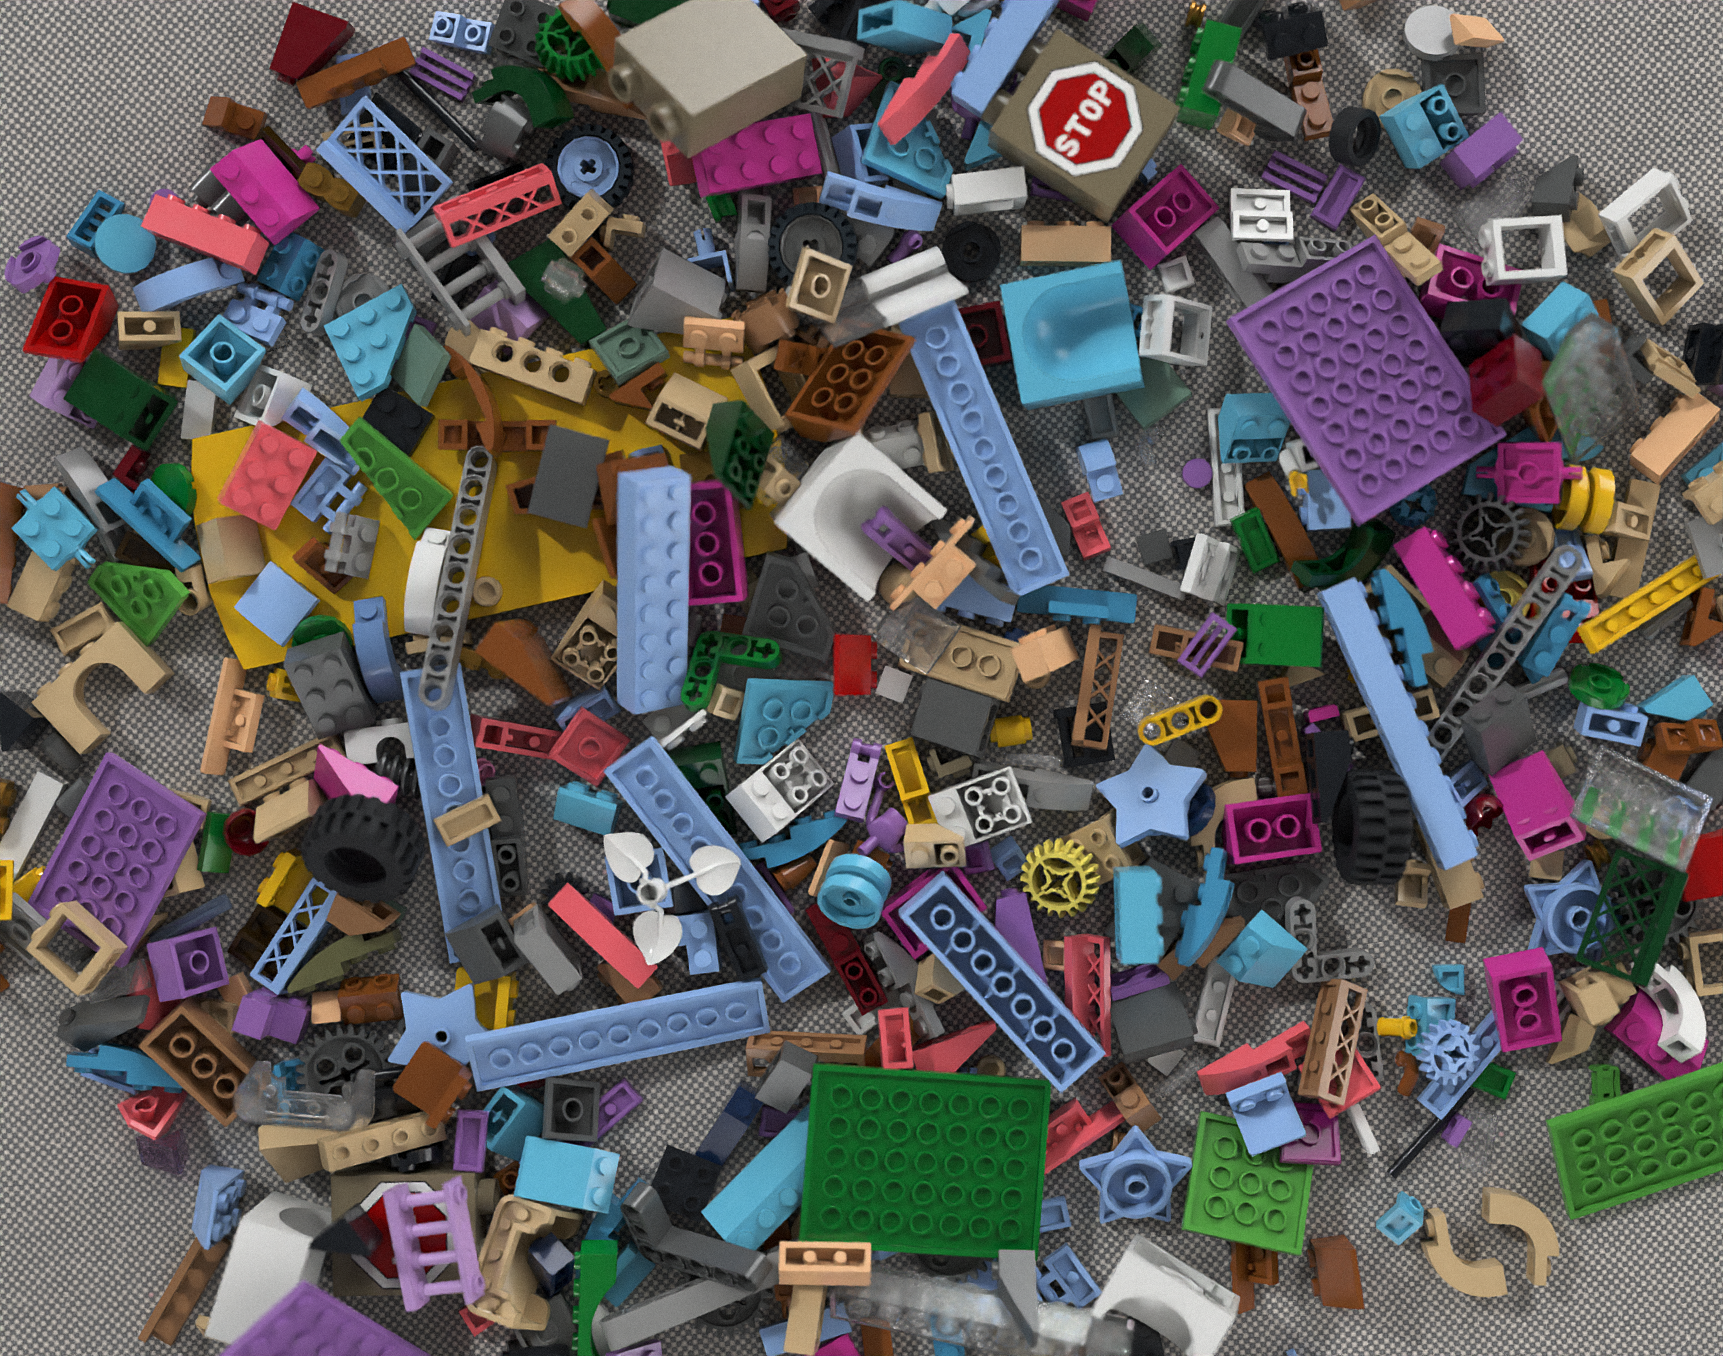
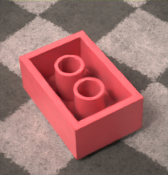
M258 420L217 500L221 504L276 531L318 451L302 441Z

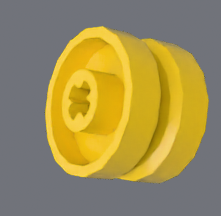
M1566 464L1564 467H1583V466H1581V465H1574V464ZM1583 467V472H1581L1583 473L1582 480L1564 479L1561 486V502L1553 504L1552 521L1556 529L1573 531L1579 526L1580 530L1584 533L1599 535L1608 525L1612 513L1615 478L1613 472L1609 469L1593 467L1587 473L1586 468Z

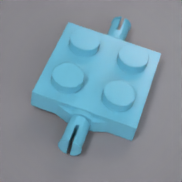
M54 486L44 497L37 501L26 489L20 491L21 494H17L16 498L28 510L11 529L52 570L57 571L68 560L76 558L85 569L90 568L91 564L94 565L96 560L84 548L88 540L99 529L59 488Z

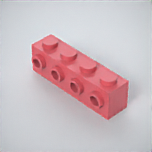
M157 194L154 195L142 222V228L156 237L207 257H213L215 260L256 275L270 244L261 236V230L249 224H245L244 227L237 226L234 219L223 214H219L218 218L210 215L211 211L197 204H194L192 208L185 205L184 200L168 194L167 198Z

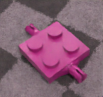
M1499 442L1498 458L1495 466H1477L1476 472H1488L1477 473V479L1494 478L1497 486V500L1500 495H1505L1503 503H1509L1512 500L1515 503L1559 504L1561 502V486L1564 479L1582 480L1583 473H1581L1583 472V467H1564L1562 461V442Z

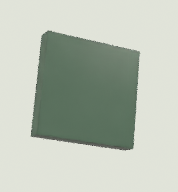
M628 319L589 340L591 348L618 386L640 375L656 363H661L670 358L668 350L653 330L631 327L627 325Z
M414 324L399 360H397L390 375L419 406L427 407L452 356L424 326Z
M1147 357L1140 360L1145 388L1114 393L1144 431L1192 397V392L1169 363Z

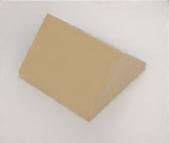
M803 247L786 307L793 312L835 324L852 265Z
M245 515L215 518L196 526L208 584L257 575L266 567L257 521Z

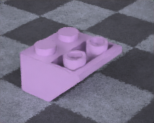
M49 358L29 396L39 404L94 429L97 424L96 420L63 399L87 359L82 363Z

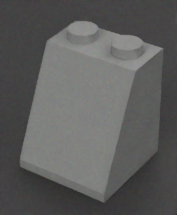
M662 248L637 288L627 325L635 328L683 334L685 316L721 319L722 313L719 310L727 297V294L724 293L726 280Z

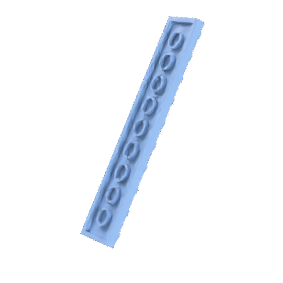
M954 299L898 323L904 335L913 336L917 340L910 350L1010 589L1021 596L1069 576L1068 569Z
M461 663L458 664L451 702L447 708L441 711L430 709L419 698V685L423 668L400 672L444 933L498 904L502 911L488 828L446 847L433 820L483 796ZM448 664L434 666L435 672L444 671ZM435 688L429 693L430 702H435L441 697L442 691L440 688ZM445 936L450 964L461 962Z
M653 735L605 768L603 772L684 876L694 873L690 866V857L696 850L704 846H721L731 850L739 857L741 866L734 884L726 892L719 895H709L698 888L696 878L689 880V882L707 906L717 901L719 903L726 902L728 897L736 894L739 896L744 913L769 967L768 971L761 975L783 1003L831 972L832 967ZM731 912L724 915L726 922L734 919Z
M761 977L467 1035L465 1036V1044L476 1090L479 1092L770 1033Z

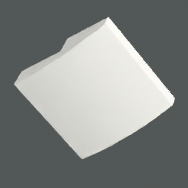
M1230 189L1229 215L1232 240L1293 241V212H1290V190Z
M1197 533L1180 591L1224 606L1241 549L1231 544L1220 542L1208 535Z

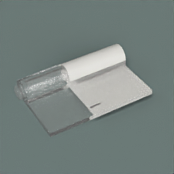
M935 246L848 281L835 324L804 316L808 323H814L834 347H838L966 295L968 290L948 272L944 257L940 249Z

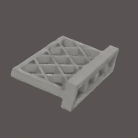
M781 28L807 54L806 61L813 56H817L822 65L812 74L809 73L805 66V79H803L802 89L809 84L814 97L805 103H802L799 98L786 106L843 119L857 60L862 61L865 49L851 42ZM839 61L845 62L844 75L835 80L830 68ZM825 72L831 84L819 92L814 80ZM833 90L838 96L835 110L828 109L822 99Z

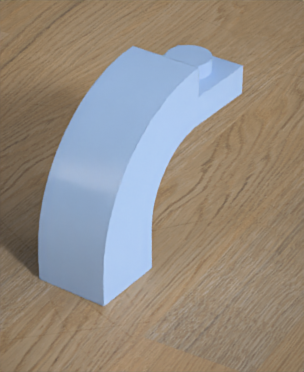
M211 257L154 276L133 287V291L141 312L165 311L191 298L245 282L241 269Z

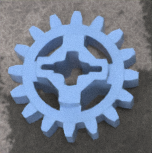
M1439 1019L1438 1025L1429 1024L1431 1031L1429 1034L1421 1033L1425 1040L1423 1043H1417L1416 1045L1422 1049V1053L1416 1055V1059L1423 1061L1419 1069L1427 1072L1426 1077L1442 1085L1447 1083L1457 1085V1078L1464 1081L1467 1079L1465 1074L1467 1070L1474 1072L1475 1069L1471 1063L1472 1061L1479 1060V1057L1474 1055V1051L1480 1047L1472 1043L1477 1036L1474 1033L1468 1032L1470 1028L1468 1025L1461 1024L1453 1019H1449V1021Z

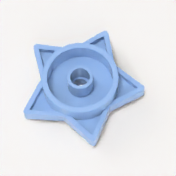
M1145 744L1128 771L1096 784L1097 789L1116 809V844L1120 848H1124L1147 836L1159 835L1183 840L1189 839L1188 811L1191 799L1206 779V772L1200 768L1170 765L1155 745Z
M1585 858L1557 883L1524 885L1525 894L1536 917L1527 950L1543 947L1546 955L1567 953L1576 958L1601 890L1593 862ZM1606 895L1611 908L1618 905V903H1612L1610 901L1612 898ZM1604 902L1600 912L1607 910ZM1610 913L1598 917L1595 923L1601 936L1611 932L1616 927ZM1615 915L1618 922L1623 917L1622 915ZM1594 930L1592 931L1590 940L1597 938ZM1609 936L1603 938L1604 943L1608 940ZM1596 941L1587 945L1583 957L1595 962L1599 961L1602 952L1600 942Z
M469 983L441 998L411 991L401 993L406 1030L389 1056L388 1061L390 1063L407 1065L423 1042L428 1041L466 1066L470 1060L465 1044V1036L489 1031L477 1018L474 984ZM444 1031L447 1034V1040H440L437 1032Z
M1137 1125L1130 1129L1114 1151L1079 1160L1080 1171L1100 1191L1099 1220L1101 1224L1122 1217L1132 1219L1151 1217L1170 1222L1172 1189L1193 1167L1190 1157L1156 1150Z

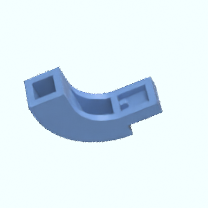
M383 596L353 601L355 624H352L355 647L360 669L370 695L376 703L404 699L400 672H403V670L398 665L391 647L386 600Z

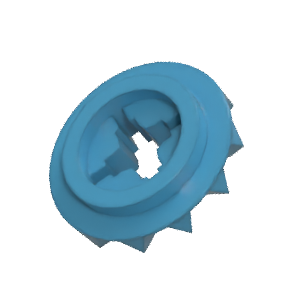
M1426 484L1390 506V513L1400 525L1412 528L1420 524L1425 525L1426 521L1434 516L1435 507L1438 505L1436 493ZM1419 498L1418 503L1422 509L1413 508L1410 512V507L1404 500L1415 502Z

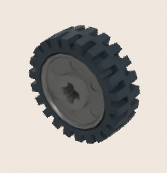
M817 202L797 204L795 207L784 211V214L779 216L776 224L772 226L770 239L768 238V246H770L768 256L777 275L790 286H792L803 247H806L810 241L813 243L819 242L817 245L819 253L852 265V267L856 263L858 243L855 231L849 220L831 206Z

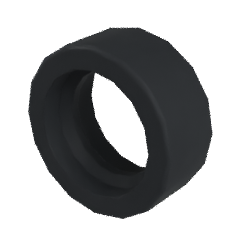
M1350 106L1337 114L1329 134V150L1334 161L1360 167L1366 165L1373 158L1381 135L1380 120L1376 112L1366 108ZM1357 128L1356 140L1352 147L1354 132Z

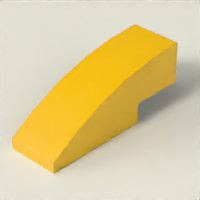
M913 737L885 745L884 747L908 823L938 824L928 798L931 794Z

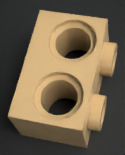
M591 189L549 234L548 238L571 257L609 216L614 208L595 190Z

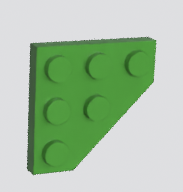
M108 561L98 565L87 581L90 587L147 647L155 643L190 594L189 590L170 570Z

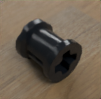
M1196 537L1171 542V546L1175 547L1178 565L1175 566L1176 571L1187 568Z

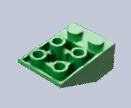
M1227 603L1226 621L1237 628L1231 639L1244 642L1239 664L1322 667L1325 607Z

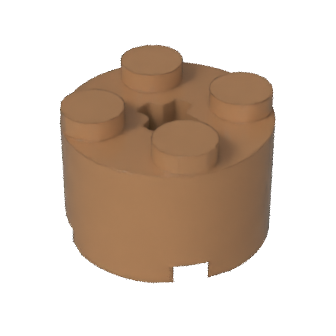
M780 288L778 294L775 289L765 292L746 302L747 309L742 313L739 309H736L731 314L733 321L745 322V344L748 349H752L754 354L764 351L770 346V342L778 338L779 340H787L796 334L795 328L799 326L800 319L796 312L786 307L788 296L784 288Z

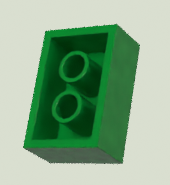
M1207 19L1203 28H1197L1189 53L1194 56L1189 57L1181 82L1186 83V85L1181 86L1180 93H1178L1175 105L1180 107L1176 118L1177 122L1206 130L1212 128L1218 118L1221 103L1205 94L1202 89L1214 60H1222L1233 64L1242 28Z

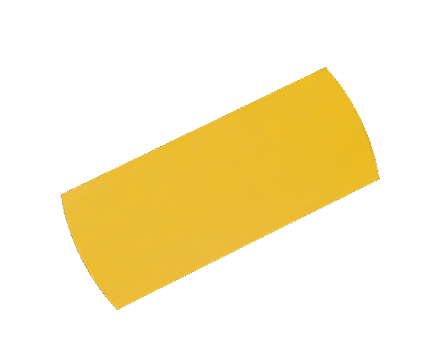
M730 317V318H725V319H721V320H731V321H733L732 317ZM670 332L656 334L668 350L670 358L660 363L668 375L663 379L665 383L653 392L649 390L644 392L652 406H654L659 394L674 372L727 397L728 401L744 400L749 406L731 370H723L721 366L705 365L703 368L695 367L693 363H683L684 351L695 352V348L683 347V334ZM745 343L743 353L732 352L734 356H744V362L755 357L753 351L748 349ZM593 349L563 355L564 359L572 362L577 357L592 363L591 369H594L597 374L607 370ZM706 349V353L722 354V351ZM541 360L528 363V371H538L541 367ZM560 368L555 374L556 381L559 383L565 382L570 375L569 369ZM759 369L757 370V373L767 390V387L765 385V382ZM491 372L481 374L495 396L502 421L557 420V426L610 440L606 454L623 449L626 458H628V454L635 450L662 445L666 453L668 466H673L681 470L679 455L701 452L649 427L645 422L651 411L615 404L611 398L602 397L595 390L594 384L586 406H582ZM611 376L608 380L604 378L601 380L600 384L604 386L601 388L602 391L605 392L608 388L612 390L615 388L616 384L612 382L614 379ZM468 378L463 381L455 379L439 383L428 406H420L434 414L435 418L415 449L411 459L454 494L427 527L451 531L465 457L468 452L438 449L439 419L486 420ZM406 391L397 392L398 394L402 395L403 397H405V398H407L408 400L412 401L413 403L417 404V403L407 394ZM374 398L335 406L330 409L351 427L359 416L363 417ZM286 421L273 426L305 443L306 435ZM255 425L192 439L191 474L194 482H191L192 489H196L197 492L196 504L193 510L195 528L197 525L215 518L243 515L221 504L217 497ZM775 429L772 430L774 437L768 454L785 468L780 435ZM708 442L703 452L710 451ZM543 451L502 452V456L495 458L497 473L475 581L481 577L495 578L501 584L503 594L497 604L489 607L477 604L472 597L467 620L592 593L603 579L617 587V580L609 576L591 521L596 518L605 517L604 510L591 511L587 528L535 514H514L506 485L537 476ZM317 452L294 497L325 459V456L320 452ZM482 457L478 459L475 467H484L488 463V458ZM361 469L354 476L352 475L345 486L352 490L359 481L368 488L361 497L363 501L358 507L354 506L349 514L380 521L368 579L354 576L334 595L295 563L292 556L313 536L322 544L327 542L330 545L331 535L322 529L329 519L323 514L315 523L289 504L276 531L257 522L266 565L270 561L276 563L295 581L303 584L320 599V602L307 618L326 615L340 620L351 631L353 646H355L352 624H355L353 601L383 596L386 600L389 637L410 633L405 632L404 627L406 586L417 541H421L425 531L424 529L414 540L409 534L408 529L397 518L390 505L378 493L372 481ZM759 486L752 509H740L745 558L766 554L767 551L775 552L787 549V533L778 527L769 515L778 502ZM473 487L469 492V496H478L482 492L483 487ZM338 494L329 507L336 511L345 497ZM468 515L464 519V525L470 526L474 524L477 515ZM196 528V534H197V540H198V545H199L200 557H201L202 565H203V568H204V563H203V558H202V553H201V548H200V543H199V538H198V533H197V528ZM462 544L458 548V554L464 555L468 553L471 549V544ZM456 573L452 578V583H461L465 578V573ZM259 574L208 584L225 634L244 670L284 662L287 649L292 648L293 636L284 647L280 646L234 608ZM459 601L450 602L446 607V612H456L459 608Z

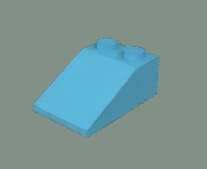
M526 1136L514 1196L589 1212L608 1214L620 1154Z

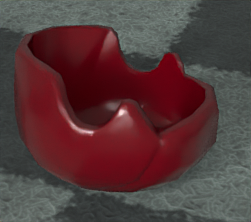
M1482 794L1475 796L1463 807L1466 814V819L1463 821L1467 830H1472L1475 836L1478 837L1479 827L1491 829L1493 819L1499 817L1504 812V806L1500 799L1491 794Z
M250 808L239 809L231 813L223 824L222 835L232 851L238 855L251 857L261 853L270 842L268 840L256 844L254 840L256 810Z

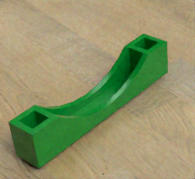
M582 1240L581 1251H575L574 1270H580V1278H574L573 1297H579V1305H573V1324H578V1332H573L572 1351H578L577 1356H600L592 1336V1320L604 1295L616 1283L618 1240Z

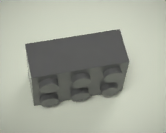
M344 631L287 649L283 666L319 740L375 722L378 704L367 689L360 665Z
M1147 854L1141 866L1153 868L1157 875L1161 876L1162 893L1156 894L1157 903L1162 907L1163 914L1162 925H1157L1159 936L1163 937L1164 946L1163 955H1158L1160 963L1181 926L1183 911H1188L1189 904L1193 905L1197 899L1200 885ZM1114 913L1103 930L1106 935L1115 939Z

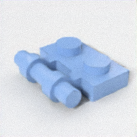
M245 282L239 283L237 291L244 294L245 298L243 301L232 298L223 317L253 340L273 347L286 324V321L283 317L279 316V313L282 309L291 311L294 305L293 300L285 298V295L280 292L264 290L261 285L254 282L250 284ZM259 300L268 303L265 310L256 307Z
M325 457L290 504L315 523L323 514L329 520L322 529L332 535V532L329 530L331 522L334 523L336 511L349 514L354 506L358 507L363 501L361 497L368 488L358 481L352 490L345 485L352 475ZM338 494H341L345 499L337 510L334 511L329 505Z
M1067 1242L1043 1259L1044 1264L1049 1270L1041 1273L1036 1266L1037 1291L1040 1290L1048 1301L1047 1306L1052 1313L1056 1312L1061 1320L1066 1319L1070 1315L1069 1310L1065 1306L1070 1301L1080 1310L1102 1293L1100 1287ZM1055 1279L1064 1290V1292L1058 1295L1050 1286V1283Z

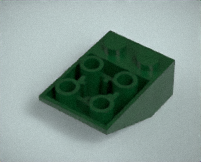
M94 348L63 397L64 400L145 451H148L178 403L175 394Z
M744 400L713 403L705 429L714 476L747 510H751L773 442L774 433Z
M721 741L676 748L670 751L665 750L728 834H737L734 809L725 797L730 793V786Z

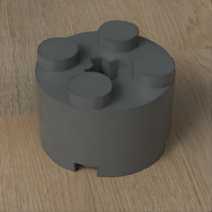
M503 94L501 96L503 103L501 104L496 101L479 130L484 133L483 139L481 141L476 138L475 146L506 165L510 162L516 165L524 153L522 148L526 137L531 140L538 128L533 126L529 109L526 106Z

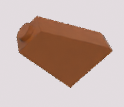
M1218 699L1222 705V715L1216 722L1204 726L1205 732L1223 771H1230V777H1248V772H1256L1258 700ZM1205 701L1202 703L1200 714L1205 717L1211 716L1216 709L1214 702Z

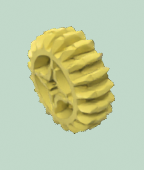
M1057 838L1054 844L1050 839L1046 840L1043 846L1037 844L1033 848L1034 852L1027 854L1026 860L1028 862H1024L1021 867L1026 873L1021 875L1020 881L1028 883L1023 887V892H1031L1032 895L1028 900L1029 902L1036 900L1039 903L1037 911H1041L1044 907L1048 908V916H1052L1055 911H1057L1059 918H1063L1066 912L1071 917L1077 914V910L1084 912L1088 907L1087 904H1092L1095 900L1093 894H1097L1100 889L1095 883L1100 881L1101 875L1093 873L1099 868L1098 864L1089 863L1093 857L1092 853L1085 856L1082 853L1084 845H1080L1077 849L1073 848V840H1069L1066 845H1064L1062 838ZM1057 858L1064 859L1070 863H1061ZM1040 865L1044 867L1043 872L1047 877L1044 885L1040 878ZM1077 871L1082 881L1081 892L1077 889L1078 884L1074 879V874ZM1066 873H1069L1065 877V880H1057L1056 882L1052 883L1055 880L1056 876H1064ZM1051 892H1057L1061 894L1063 897H1058L1052 894Z

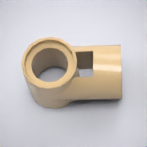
M197 563L184 572H179L175 568L177 579L190 592L180 606L179 611L185 615L192 616L209 607L213 600L209 586L205 582L202 564ZM192 595L195 596L198 603L194 601Z

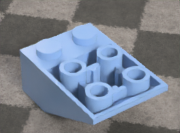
M211 1164L201 1170L192 1231L206 1250L211 1249L216 1243L220 1242L223 1237L240 1223L242 1210L238 1208L239 1200L244 1196L246 1190V1180H243L244 1170Z

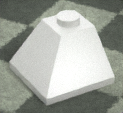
M260 364L250 384L243 392L234 417L255 426L258 420H261L273 427L284 421L281 419L284 412L300 390L305 388L310 392L312 384Z

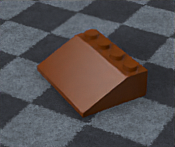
M845 322L829 346V350L823 355L816 369L785 413L786 418L797 433L804 438L827 442L855 436L917 340L913 336Z
M526 618L524 620L513 619L495 622L474 652L548 706L570 700L573 693L558 664L551 660L552 653L545 639L537 633L539 628Z

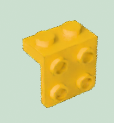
M297 848L287 850L285 853L282 851L277 856L272 865L276 869L270 878L266 877L259 885L257 892L260 895L255 902L265 908L275 905L286 913H290L313 878L312 871L309 872L307 870L302 853ZM319 886L311 894L313 906L322 905L329 895ZM315 909V910H314V911H315V915L317 914V912L319 911V909ZM308 911L301 912L296 917L297 920L309 926L310 918Z
M463 966L457 969L455 990L473 983ZM512 971L501 978L474 985L477 1018L487 1029L497 1030L515 1026L516 1010H513L514 998L517 999L519 992V981L516 980L517 971Z

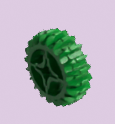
M555 7L554 16L546 14V23H539L540 32L535 34L537 43L535 44V50L541 65L546 67L551 75L556 74L560 80L567 76L568 80L572 83L576 77H580L585 82L586 75L591 73L592 76L596 77V70L598 68L605 70L580 30L574 32L558 8ZM555 51H560L561 54H567V56H562Z

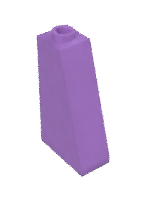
M1018 887L1001 890V895L995 897L994 927L1048 986L1026 893L1023 890L1018 891Z

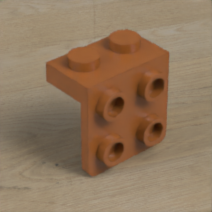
M425 1041L419 1046L394 1083L393 1090L429 1114L430 1116L425 1124L435 1130L440 1122L446 1125L456 1111L452 1107L457 1097L463 1100L472 1087V1084L468 1081L473 1073L471 1069L430 1042Z

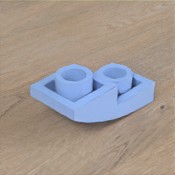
M436 11L429 40L466 51L490 55L492 46H489L488 43L495 25L491 22L466 19L460 14Z

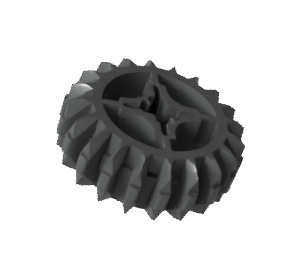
M1492 492L1487 494L1486 502H1484L1481 494H1476L1477 504L1475 505L1469 499H1466L1464 502L1469 508L1466 512L1460 507L1455 509L1458 514L1462 515L1460 520L1450 518L1451 523L1458 525L1457 529L1447 530V534L1457 535V539L1449 541V546H1460L1453 555L1460 557L1465 554L1466 556L1461 562L1464 566H1467L1474 560L1472 570L1478 571L1481 564H1484L1485 573L1491 572V564H1495L1498 572L1503 571L1501 562L1504 560L1509 567L1514 566L1510 556L1514 554L1517 558L1521 559L1523 554L1517 551L1518 546L1523 548L1529 547L1527 542L1521 541V537H1530L1531 532L1522 530L1521 527L1529 525L1530 520L1518 519L1525 513V510L1520 508L1513 512L1512 510L1517 503L1511 500L1505 506V503H1503L1505 495H1500L1497 502H1494L1495 497ZM1487 509H1498L1505 512L1512 522L1493 523ZM1476 513H1479L1478 528L1465 535V529L1469 520ZM1486 523L1491 525L1492 529L1495 527L1498 529L1496 533L1492 534V542L1488 541L1487 537H1480L1482 533L1486 532ZM1510 531H1514L1511 544L1500 554V538ZM1484 542L1490 551L1491 557L1475 555L1467 544Z

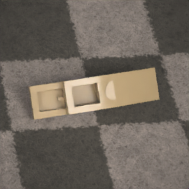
M1374 193L1348 209L1350 215L1367 239L1373 235L1377 236L1403 278L1408 277L1419 286L1443 271L1441 261L1408 232L1406 222Z

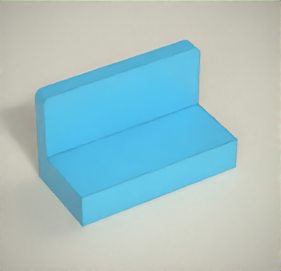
M632 1240L618 1253L616 1283L604 1295L615 1307H618L656 1265V1263L647 1260L640 1253L637 1245Z

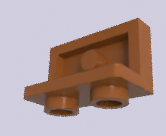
M398 973L380 974L377 976L351 977L342 980L337 999L344 1024H362L402 1019L404 1011L399 992L400 975Z

